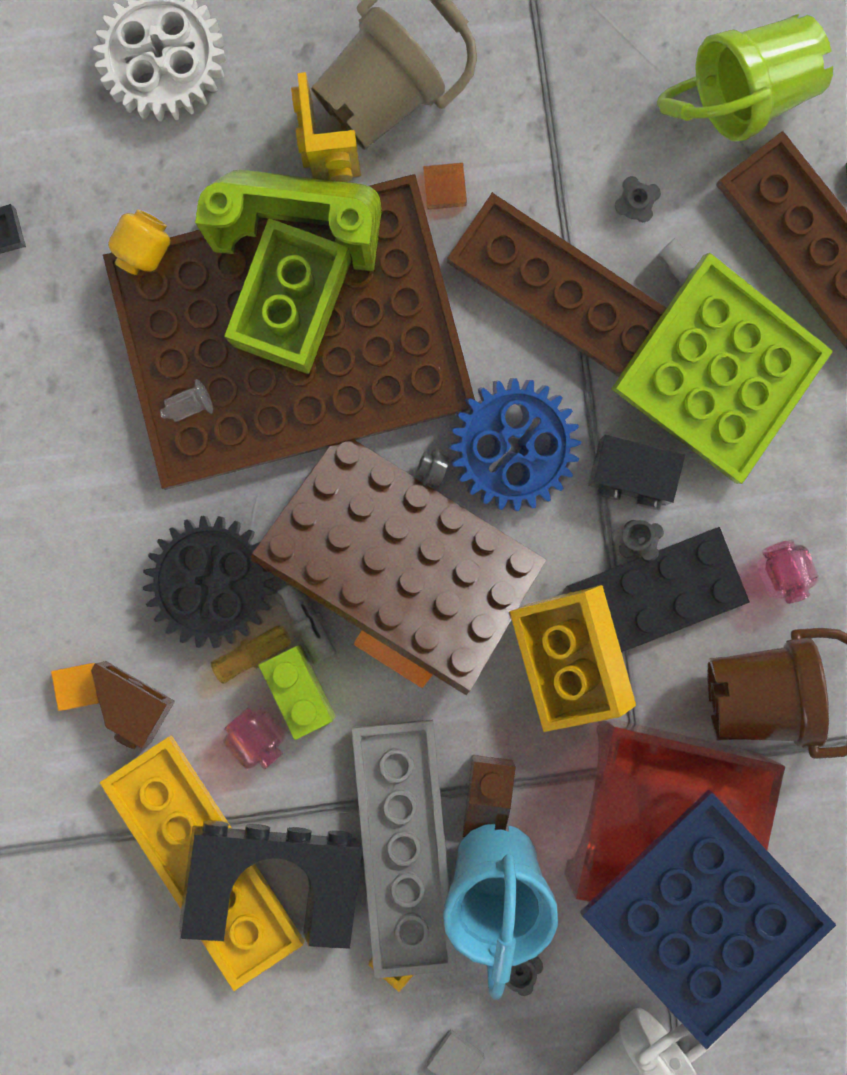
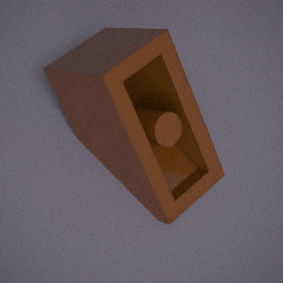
M107 661L95 663L91 673L105 727L116 733L114 739L128 748L135 749L137 746L143 748L149 745L175 703V700Z
M472 755L462 837H466L472 830L487 824H495V830L506 831L511 810L516 770L513 760Z

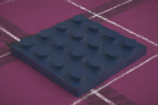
M709 789L580 911L582 917L706 1050L836 926V923Z

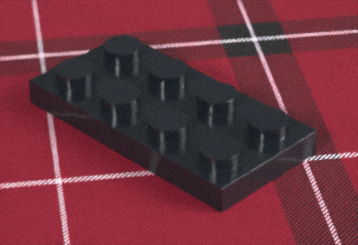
M720 527L659 549V555L653 561H645L643 557L636 558L567 585L568 590L572 593L600 585L603 586L621 653L750 603Z

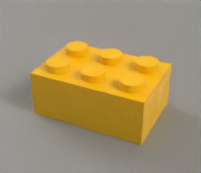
M602 585L529 603L509 611L543 732L618 718L636 706Z

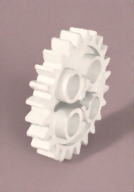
M127 0L129 6L126 8L114 3L113 6L118 15L116 18L103 16V20L109 30L96 31V35L103 45L93 47L95 54L101 59L95 63L96 69L100 75H103L100 80L106 90L111 89L110 95L114 101L118 103L123 100V106L129 113L138 107V112L142 119H146L150 111L153 110L159 122H162L165 111H170L174 119L179 120V108L182 107L191 115L194 114L192 105L194 100L206 105L207 101L203 92L205 90L215 93L218 91L212 78H224L222 67L218 64L227 62L224 50L220 49L225 46V41L222 34L218 33L220 28L216 18L209 19L210 13L207 6L203 5L198 8L196 0H185L184 2L183 0ZM173 27H183V30L176 35H168V32ZM137 35L144 36L140 43L129 44L133 37ZM184 64L193 65L192 69L185 74L176 73L177 69ZM153 73V77L148 82L138 83L139 78L143 74Z

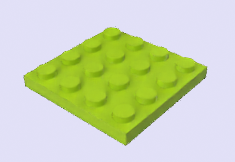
M707 253L699 260L611 390L736 484H743L833 351L714 255Z

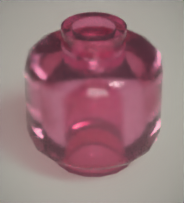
M785 540L762 550L763 557L757 562V568L767 594L772 598H785L788 604L808 598L810 596L809 589L819 580L808 548L804 545L795 544L793 540Z
M248 707L224 728L227 735L224 737L223 744L244 769H252L260 764L265 770L283 754L278 747L283 743L285 733L264 709L252 711Z

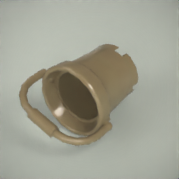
M362 0L357 5V12L361 15V18L358 20L360 31L322 76L318 78L311 91L329 115H333L341 124L340 127L344 131L355 130L356 142L362 149H367L422 104L432 106L435 103L438 108L444 109L464 90L473 77L477 62L475 39L467 26L469 21L451 0H430L456 33L460 32L466 43L468 58L465 70L458 81L446 93L445 84L440 73L415 39L385 10L380 7H372L378 0Z

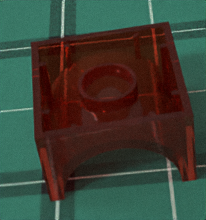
M616 719L598 721L596 729L599 742L598 764L590 811L579 847L574 857L567 859L564 872L576 899L590 902L708 789L715 794L766 850L768 849L785 771L784 765L755 751Z

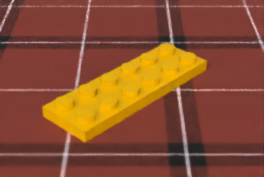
M170 735L99 783L181 909L192 827L203 826V822L208 820L226 823L228 821L173 736ZM254 863L240 874L232 887L224 941H201L233 991H235L303 946L305 940Z

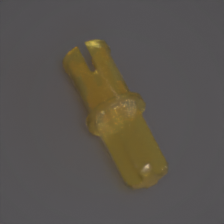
M276 625L250 641L243 639L240 641V646L211 661V668L217 679L222 684H225L252 667L255 669L259 668L261 661L289 646L291 643L290 636L283 626Z

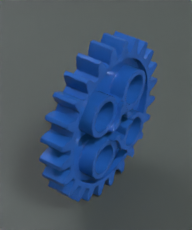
M510 378L507 390H505L501 381L496 380L493 381L492 394L484 387L478 388V394L481 399L479 402L471 398L465 399L470 409L468 414L462 412L455 413L463 424L462 427L450 428V432L459 436V442L449 444L448 448L459 451L460 456L450 461V464L455 467L463 466L464 470L457 476L458 481L464 482L471 479L472 482L467 492L473 495L482 489L480 501L484 504H488L495 496V507L503 510L507 500H509L510 506L514 511L520 510L522 500L525 501L528 507L533 509L536 508V496L539 495L543 500L549 502L551 500L548 491L550 487L560 491L564 489L558 480L561 475L573 477V473L566 468L567 462H579V458L570 453V448L581 445V441L571 439L569 433L578 429L579 425L566 423L565 419L573 411L570 408L558 409L563 398L561 395H555L547 399L549 393L548 386L542 385L534 392V380H526L520 390L517 378ZM516 404L522 410V420L518 425L510 427L506 422L505 414L510 406ZM538 417L540 419L539 424L524 435L533 419ZM541 433H546L550 438V447L547 452L539 455L534 447L535 439ZM489 434L494 439L495 447L490 455L482 457L478 453L477 443L481 437ZM510 437L520 438L517 444L521 449L518 453L509 451L511 444L508 442V439ZM506 454L499 462L497 469L494 472H490V465ZM518 462L523 468V476L517 483L510 484L506 477L507 470L513 463Z

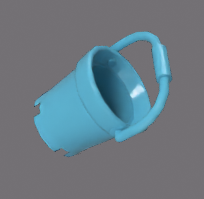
M487 824L472 830L460 842L454 881L445 900L443 917L445 933L454 948L471 961L487 965L489 994L494 1000H499L504 992L505 983H508L510 980L512 966L537 957L551 943L558 927V912L554 894L542 876L536 848L529 836L516 827L508 825L509 831L495 830V824Z

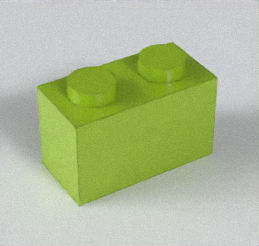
M301 644L259 664V668L294 740L333 722L336 718Z

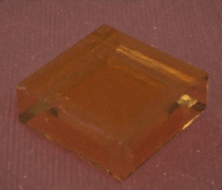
M463 163L423 166L427 210L467 206Z

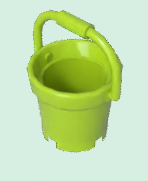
M799 14L743 32L732 29L709 35L698 48L695 63L696 76L666 89L659 95L657 106L662 114L685 121L692 118H709L710 122L724 137L733 142L745 141L758 134L770 120L811 98L821 95L830 86L833 77V66L824 69L823 55L832 52L828 37L823 27L814 17L806 15L798 18ZM697 87L703 107H694L690 103L671 98Z

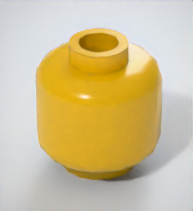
M139 209L136 210L135 214H123L108 241L110 251L117 257L115 264L134 275H137L139 270L147 272L156 270L171 241L169 235L165 232L167 225Z

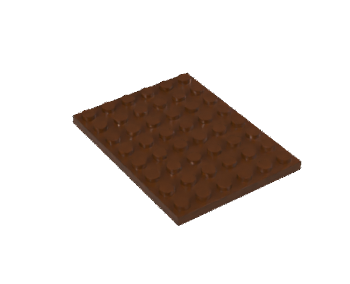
M415 174L369 185L378 193L381 201V220L374 271L354 269L353 259L350 254L351 263L309 374L232 347L224 337L269 218L259 217L256 237L246 235L240 238L234 245V254L213 252L200 230L170 237V245L158 268L151 272L139 270L137 275L131 274L115 264L117 257L112 252L103 254L162 489L167 490L321 450L328 448L332 444L359 440L455 415L456 412L470 411L465 399L471 398L475 400ZM273 219L335 242L336 237L328 225Z

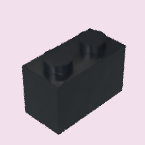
M604 435L599 440L588 486L598 488L597 495L620 500L621 495L637 498L636 505L660 510L661 505L666 506L674 503L685 455Z

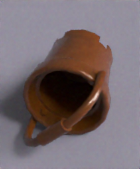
M822 627L795 629L791 631V640H787L783 648L728 657L709 658L710 662L707 664L709 702H712L714 715H711V721L716 740L794 741L797 746L808 748L809 755L813 759L847 756V745L819 748L824 747L828 738L829 701L822 659L817 645L812 640V638L837 639L847 644V633L839 629Z

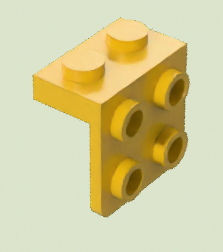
M306 72L297 73L299 86L291 87L294 112L297 114L298 127H296V138L303 168H310L315 179L349 182L353 177L361 176L355 130L317 134L313 101Z

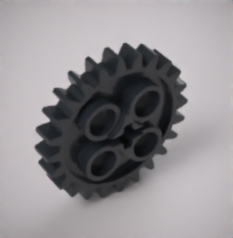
M207 516L200 517L199 528H196L191 520L186 519L184 520V533L171 527L169 529L173 539L171 542L163 539L157 540L163 552L161 554H148V557L157 564L155 568L143 570L144 574L154 578L153 583L143 586L144 591L155 593V598L147 602L146 606H159L161 609L154 618L155 622L166 619L170 621L165 631L166 634H172L178 629L182 630L180 634L181 643H186L192 635L195 636L197 648L204 646L207 637L210 638L213 648L220 647L223 635L230 645L237 643L235 631L238 630L246 637L250 636L251 630L247 623L252 622L262 625L263 620L257 612L259 609L267 611L272 609V606L264 601L265 595L277 593V590L267 586V581L277 576L271 572H266L263 567L251 560L252 553L260 543L258 542L254 545L250 543L255 534L253 530L249 529L242 535H239L241 523L234 521L226 529L225 518L221 516L217 517L213 527ZM214 546H218L219 555L216 558L212 575L213 578L219 579V586L212 587L209 591V614L207 618H204L202 616V608L205 605L209 589L207 585L202 584V579L211 575L212 549ZM193 547H197L203 555L202 564L195 570H191L185 563V555ZM236 553L242 558L244 567L239 575L233 577L226 572L225 561L229 555ZM186 587L191 588L196 595L195 605L190 610L183 609L178 602L179 593ZM226 593L232 595L237 602L236 611L230 617L222 615L218 609V601Z

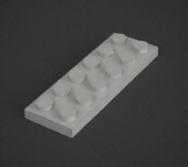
M432 719L352 727L374 979L457 971L455 948L445 933L443 917L444 904L449 892L434 721Z

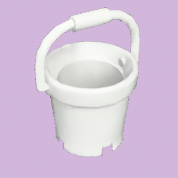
M637 1007L619 1023L620 1031L573 1075H697L691 1063L707 1050L699 1042L684 1054L676 1042L690 1033L687 1028L681 1024L668 1033L649 1012ZM723 1034L708 1049H710L723 1036Z

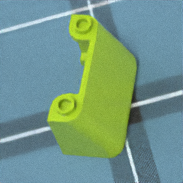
M233 170L207 186L200 194L195 224L213 252L234 254V245L240 238L246 235L256 237L259 217L328 225L336 237L335 242L348 246L353 259L354 269L374 271L381 220V201L378 193L370 186L249 170Z

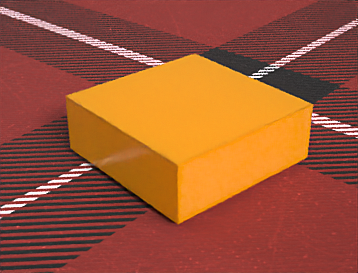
M95 662L51 671L58 711L99 703L91 673Z

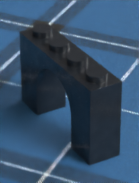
M213 820L204 821L203 826L192 827L179 923L180 939L224 941L230 894L237 878L245 869L256 862L266 859H284L296 864L307 874L309 889L303 935L308 946L350 949L363 851L362 846L356 838H352L351 833L332 830L328 831L327 836L311 835V830L300 827H289L286 833L270 832L269 826L261 824L245 825V830L228 828V823Z

